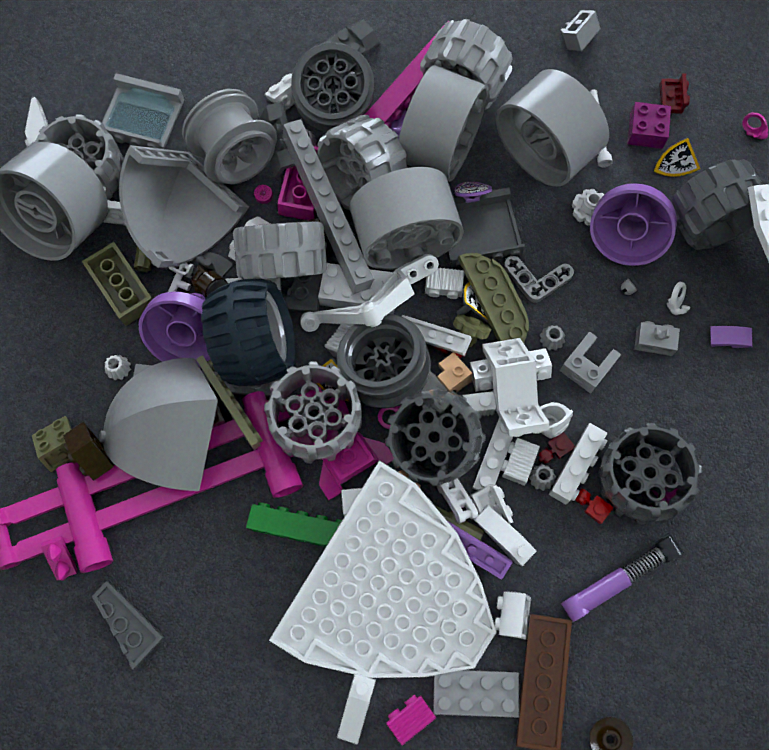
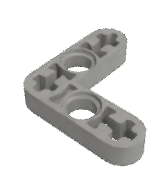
M510 256L504 264L507 274L526 298L533 303L543 300L568 283L574 274V270L570 265L562 264L537 281L518 257ZM510 262L512 264L516 263V267H509ZM562 271H563V272H566V271L568 272V275H567V276H566V275H563V276L560 277V279H558V277L561 275ZM525 275L529 278V282L521 283L519 277ZM551 279L555 282V286L548 287L545 281ZM542 287V290L539 292L538 296L531 295L532 290L534 292H537Z

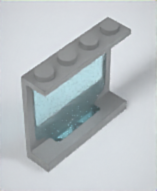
M116 73L113 80L117 85V89L103 119L104 127L112 135L113 139L119 143L125 142L133 146L165 149L185 100L181 90Z

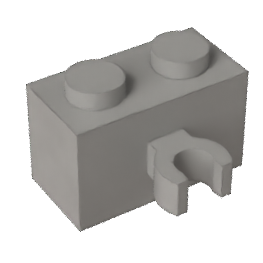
M581 10L571 22L566 23L567 27L565 29L562 28L561 32L567 50L582 51L600 30L596 11Z
M650 321L641 322L636 330L634 350L673 356L678 350L680 329L674 328L672 325H655L654 322Z

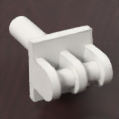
M184 263L169 267L176 274L168 292H176L178 287L189 291L191 284L182 281V277L185 276L191 279L194 265Z

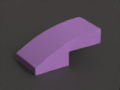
M711 326V347H752V328Z

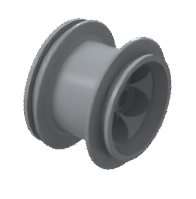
M238 89L220 90L203 98L189 112L182 128V136L188 150L197 157L205 158V174L211 181L216 183L237 184L256 176L270 162L277 142V133L273 125L264 120H257L258 108L256 103L245 92Z

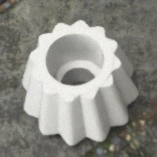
M121 355L110 356L105 362V373L108 374L109 378L122 380L123 377L128 376V372L131 370L129 367L131 363L127 361L126 357Z

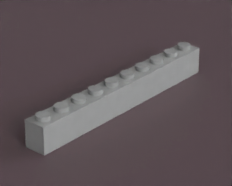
M302 120L284 124L282 137L319 220L324 226V231L352 293L355 294L370 289L373 276Z

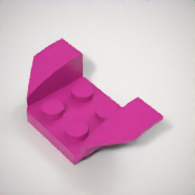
M357 432L354 437V444L350 449L346 447L336 454L335 460L330 462L327 458L322 459L323 465L319 486L327 499L331 500L342 493V483L376 462L378 464L381 461L387 465L393 461L394 457L389 448L385 446V443L365 438Z

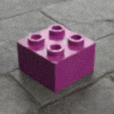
M635 102L630 113L627 144L663 149L669 138L671 106Z

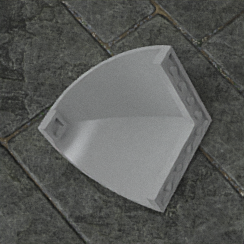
M129 146L122 164L119 182L122 215L132 239L154 266L159 268L178 266L194 260L198 255L206 253L235 227L248 210L249 206L227 186L211 181L205 174L204 166L189 152Z
M179 358L152 365L131 378L116 394L106 414L104 429L100 431L99 441L103 443L104 450L109 459L121 470L140 480L158 486L187 491L200 490L218 400L194 358Z

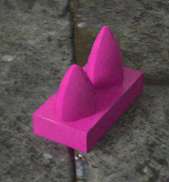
M62 536L41 544V549L57 580L63 581L68 576L77 574L78 569Z

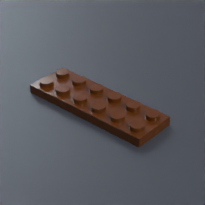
M529 614L516 739L517 747L536 750H560L572 620Z

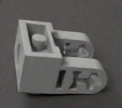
M591 332L585 336L560 369L563 374L590 394L621 356L619 352L613 349L599 367L584 357L585 353L598 338Z

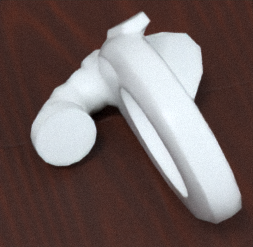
M678 282L675 285L672 296L668 299L669 303H666L670 312L674 315L684 314L690 309V306L682 305L681 309L679 308L686 294V285L683 282ZM683 288L680 297H678L680 289Z

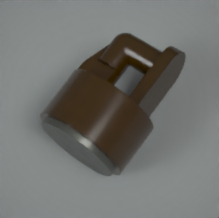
M200 265L196 267L198 271L191 279V285H193L195 291L202 294L205 298L219 287L228 284L218 273L207 271Z

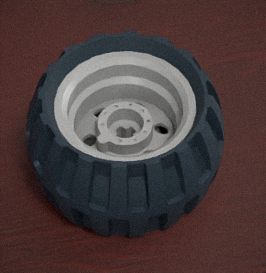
M265 279L237 280L219 287L205 298L201 314L203 337L213 367L223 381L236 386L263 385L287 374L288 368L295 366L297 350L293 324L283 295L274 282Z

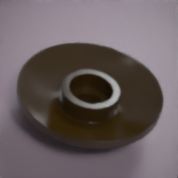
M602 718L593 725L590 731L589 741L592 750H632L633 748L631 730L618 718ZM608 735L613 737L612 743H607L606 737Z

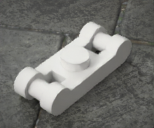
M458 479L437 486L439 493H442L455 514V519L458 523L465 522L467 518L474 519L478 517L477 508Z

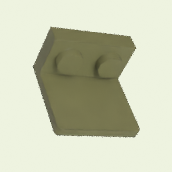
M66 416L55 420L52 424L32 435L37 457L50 472L71 461L67 456L69 452L64 447L66 442L63 435L72 430Z

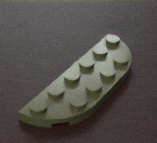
M479 253L459 255L458 260L497 340L504 341L520 338L525 343L524 341L529 330L528 316L505 269L496 260L489 259Z
M203 355L196 359L252 448L254 450L259 448L263 440L245 415L230 389L220 378V375L214 374L213 371L215 369L211 360L206 361Z

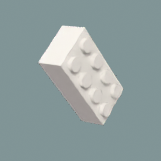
M327 263V270L322 275L318 295L319 303L321 306L334 308L360 306L364 302L371 300L391 276L392 272L369 269L373 276L371 288L353 294L340 265Z

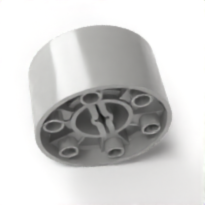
M436 65L431 66L421 79L402 124L399 141L402 148L406 151V164L412 167L437 169L443 172L447 180L451 182L461 169L477 134L487 102L488 85Z
M546 69L539 72L502 105L496 114L498 133L510 155L532 177L550 186L559 187L565 185L606 147L609 140V127L606 117L593 95L575 78L554 69Z
M50 142L33 143L0 168V231L13 244L32 256L52 261L66 258L104 222L107 216V197L99 178L83 159L63 146Z
M411 167L384 174L361 187L350 201L349 208L363 257L367 265L376 269L396 270L425 254H432L437 258L456 246L464 233L447 177L443 172L434 168Z

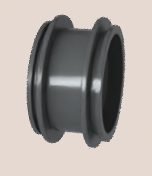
M324 43L309 49L298 60L292 73L291 90L296 108L307 124L325 133L351 119L365 115L374 102V76L368 61L356 49L342 43ZM338 66H344L345 70L338 71L336 68ZM320 68H328L325 72L319 71ZM348 81H354L355 85L350 87L347 86L346 83ZM314 82L319 84L317 88H311L310 85ZM333 83L336 88L334 93H332L331 91ZM350 93L360 96L358 101L350 97ZM317 95V98L312 103L308 101V98ZM340 97L347 98V101L341 103L338 99ZM321 99H329L326 104L320 102ZM332 104L337 106L338 113L331 114Z
M385 315L381 320V324L376 327L354 324L343 336L337 351V366L341 371V375L347 381L354 382L360 402L370 407L384 409L402 405L401 401L405 397L421 392L430 375V355L421 331L414 323L398 315ZM396 343H400V345L395 349ZM357 367L366 368L356 371ZM374 376L373 379L367 380L369 377Z

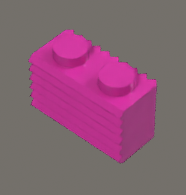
M413 695L405 702L406 707L399 711L397 708L388 715L390 720L387 721V725L401 745L405 744L436 719V716L421 695L418 697Z

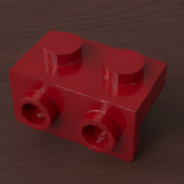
M685 73L681 74L680 79H661L660 81L661 105L671 106V113L682 114L689 105L690 96L687 95L689 81L686 80Z

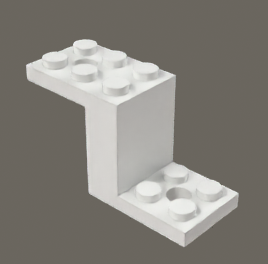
M517 338L482 344L483 352L492 367L495 410L509 437H519L523 434L541 433L550 430L549 421L538 405L536 361L522 340Z

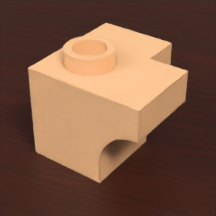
M454 352L439 363L442 373L437 376V379L448 392L453 390L458 392L472 381V372Z

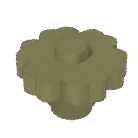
M457 315L453 322L454 327L459 329L460 333L471 336L472 340L469 347H472L478 338L487 339L492 330L489 325L484 324L481 320L466 315Z

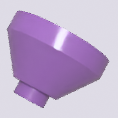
M625 184L611 189L598 201L591 217L590 233L597 249L608 259L623 265H643L660 258L670 248L676 232L677 216L671 201L659 190L644 184Z
M167 292L156 296L149 302L139 319V333L144 345L156 358L162 362L179 358H194L196 360L203 355L206 361L211 360L203 337L201 322L202 304L205 301V297L199 293Z

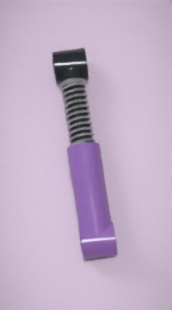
M670 535L655 544V548L648 552V554L646 553L645 556L639 557V559H636V561H633L624 569L617 568L561 604L572 622L631 586L633 579L636 580V577L639 578V575L642 576L648 570L651 571V568L654 569V566L657 567V564L660 565V563H668L684 552L675 538Z

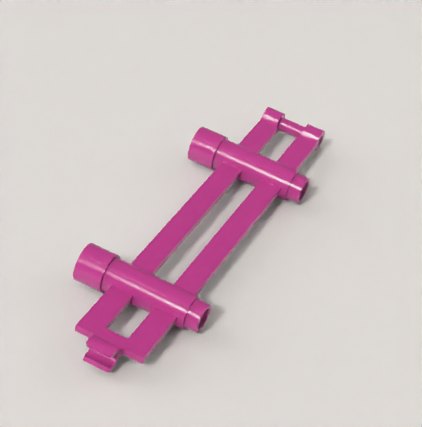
M310 390L306 393V396L314 397L316 392ZM263 391L253 392L242 399L245 415L263 440L260 443L261 446L257 450L203 470L199 491L178 490L161 486L96 512L92 495L136 477L114 465L112 469L93 481L89 475L85 477L79 469L80 465L77 462L75 464L67 463L56 469L58 476L57 488L0 508V570L13 568L23 561L44 554L41 544L61 536L66 545L74 542V551L81 573L104 568L110 565L113 559L107 538L103 536V530L262 468H265V477L273 498L287 496L300 490L303 484L295 463H292L290 458L294 455L288 456L284 453L269 430L267 416L264 411V405L269 400L266 399L265 393ZM332 397L324 402L331 404L335 401V398ZM339 397L337 409L341 412L344 419V416L349 414L345 401ZM294 403L291 405L290 409L294 411L298 410L300 408V404ZM287 410L279 412L278 423L291 418ZM331 416L329 417L328 422L336 423L339 420V418L337 416ZM235 420L212 428L208 450L245 436ZM315 429L312 434L316 437L321 436L323 430ZM328 429L327 438L323 443L336 438L339 435L338 431ZM309 434L303 437H291L292 441L299 444L315 445L310 439ZM64 506L68 523L19 541L16 546H12L7 529L10 524H18Z

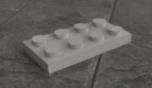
M461 670L434 675L433 713L443 715L519 717V673Z

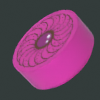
M260 185L255 189L254 196L257 202L266 204L272 200L273 193L269 186Z

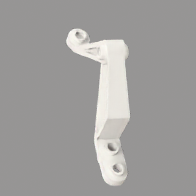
M425 254L406 263L391 274L370 301H366L360 306L306 312L300 318L301 326L308 332L315 331L321 323L365 324L366 326L376 327L381 324V320L385 315L414 295L411 284L434 273L439 266L438 260L432 254ZM432 262V266L427 268V264Z

